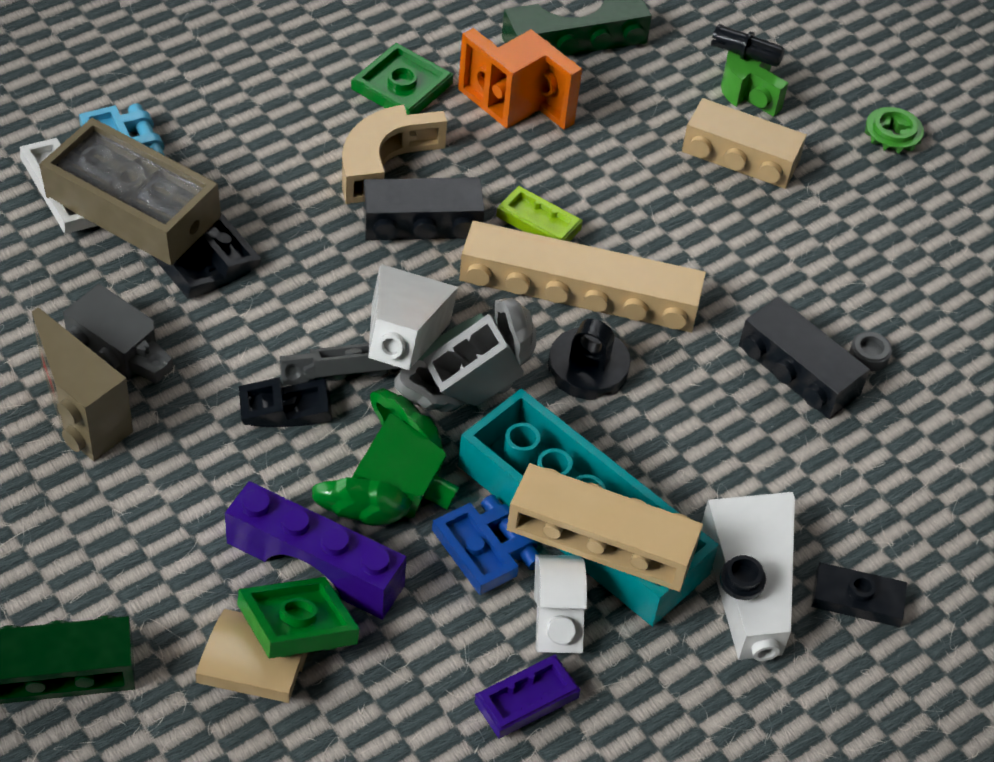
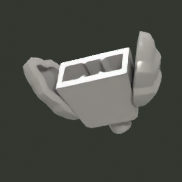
M513 298L495 300V320L492 315L487 314L423 359L424 361L418 360L410 370L402 369L394 379L395 388L412 403L425 409L439 410V412H452L466 403L473 406L481 405L495 394L507 392L513 382L522 377L524 371L521 365L530 360L536 347V329L532 323L530 311Z

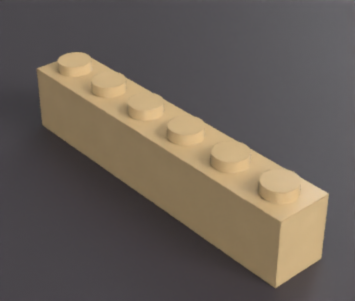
M473 220L461 254L459 281L692 333L706 272Z

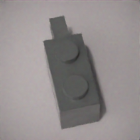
M98 283L63 311L66 330L126 377L127 380L137 374L156 384L173 370L172 358L156 343L154 320Z

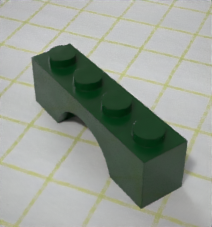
M603 0L601 7L594 13L573 18L550 13L539 4L504 9L502 39L504 43H507L532 29L565 56L647 43L652 15L644 0Z

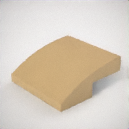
M224 609L212 630L195 673L196 683L289 703L298 672L303 670L307 653L269 659L242 612Z

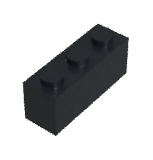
M480 177L364 179L363 213L365 240L467 239L472 221L484 222L485 211Z
M775 298L745 320L739 347L750 358L757 360L774 374L781 383L786 384L801 396L810 407L817 409L826 418H832L861 395L870 369L781 298Z

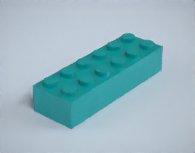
M522 388L461 435L458 466L509 507L529 463L543 468L554 469L563 475L586 483L597 484L603 489L629 498L640 499L654 507L672 513H679ZM701 531L694 557L680 592L597 562L583 559L586 573L653 627L711 574L719 544ZM560 550L565 555H574L569 552Z

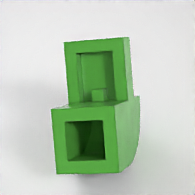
M728 51L721 81V90L725 98L737 107L743 100H746L774 117L782 110L789 83L771 73V65L748 57L742 60L740 55Z

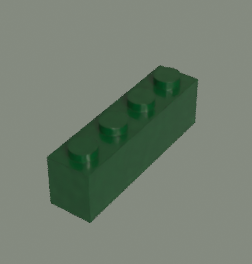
M105 615L94 620L75 622L55 620L45 625L25 627L6 625L0 627V704L135 690L133 639L129 616L116 617Z

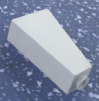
M382 264L379 267L372 300L368 358L410 370L450 325L458 287Z
M793 492L711 499L707 501L702 520V530L719 544L713 563V570L738 660L755 659L757 661H767L783 655L791 633L795 497ZM739 555L751 556L758 560L766 575V584L763 592L751 600H739L731 597L723 590L720 584L719 576L723 565Z

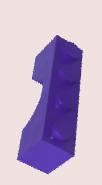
M248 481L225 512L227 544L264 562L274 555H287L300 559L324 574L336 587L343 601L382 620L405 587L407 556L251 481Z

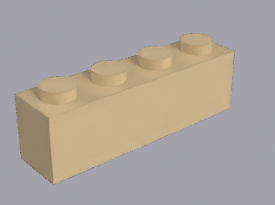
M529 463L510 503L507 531L678 592L681 591L703 527V523L694 521L683 514L672 513L654 507L640 499L629 498L603 489L597 484L586 483L563 475L554 469L543 468Z

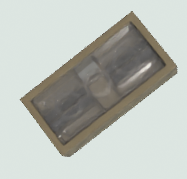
M93 117L39 164L47 198L54 199L70 211L79 214L90 222L169 265L174 264L221 217L218 183Z

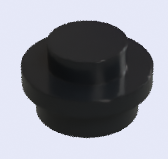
M739 555L723 565L719 580L723 590L731 597L739 600H751L763 592L766 584V575L758 560L751 556Z

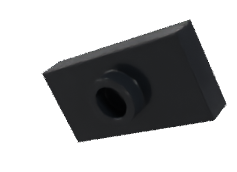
M819 562L816 570L811 607L900 627L904 617L907 582Z

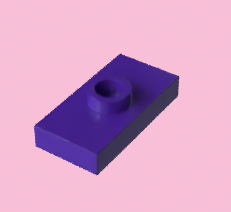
M556 654L476 693L474 702L498 739L578 699L580 689Z

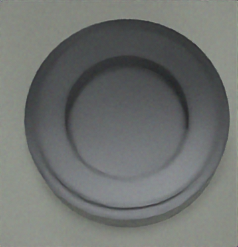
M862 332L854 337L849 353L867 366L870 371H879L888 364L892 353V346L881 334Z

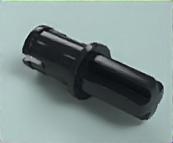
M718 24L712 36L714 39L711 41V46L738 54L742 60L748 57L777 67L784 57L785 51L782 46L757 38L755 33L751 31L746 34Z

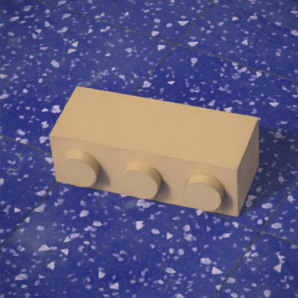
M702 98L687 124L682 152L786 189L800 161L807 134Z

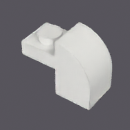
M535 554L534 600L537 603L535 650L537 652L583 653L584 610L587 609V579L584 559L574 555Z

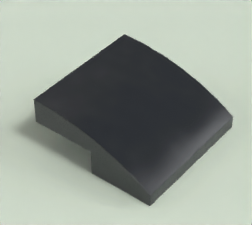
M222 213L221 217L174 264L169 265L152 256L187 299L212 292L241 278L259 266L262 259Z

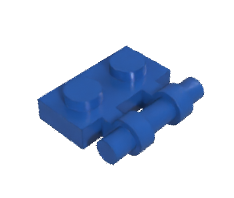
M489 495L481 502V507L485 511L483 514H479L470 502L433 520L432 524L433 533L479 595L517 577L519 566L514 561L515 559L518 561L522 560L529 570H535V554L540 555L536 550L538 545L535 540L507 531L510 507L507 504H501L495 495ZM492 531L501 532L507 541L501 543Z

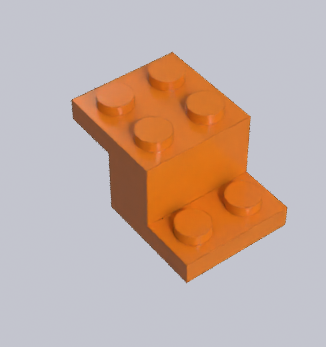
M474 28L462 33L458 90L508 129L539 110L563 130L575 124L582 68L573 60H570L532 29L500 47H497L490 39Z

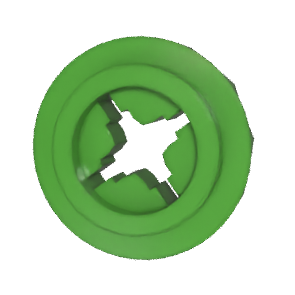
M882 107L874 110L867 117L865 134L871 136V144H881L884 151L891 148L899 154L903 149L913 151L917 144H921L924 127L915 115L904 109ZM889 125H891V128L894 129V132L897 134H893V131L888 129Z

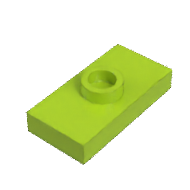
M518 186L497 207L496 217L521 231L569 242L581 231L583 223L582 219L521 186Z

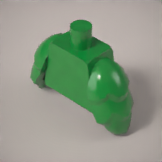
M384 388L370 394V401L382 425L380 431L356 468L352 478L346 477L335 481H325L312 487L314 502L327 511L335 513L340 518L358 520L370 526L392 524L404 517L408 519L414 518L424 499L448 510L459 487L438 476L446 458V453L442 449L441 437L433 420L429 416L421 414L415 405L402 395H397Z

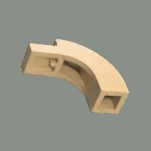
M398 105L379 110L361 120L350 131L342 151V190L345 203L363 202L364 179H384L383 165L389 159L403 153L444 149L447 131V119L444 111L407 115L405 106Z

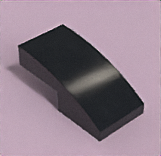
M280 377L239 386L241 420L244 425L293 427L333 421L329 387L325 378L286 387L283 386Z

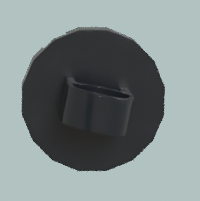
M586 319L582 321L578 328L562 333L552 343L548 359L549 371L551 370L555 377V384L562 391L572 397L596 400L597 394L610 392L611 396L616 394L626 384L631 359L628 348L614 335L612 329L606 323L597 319Z

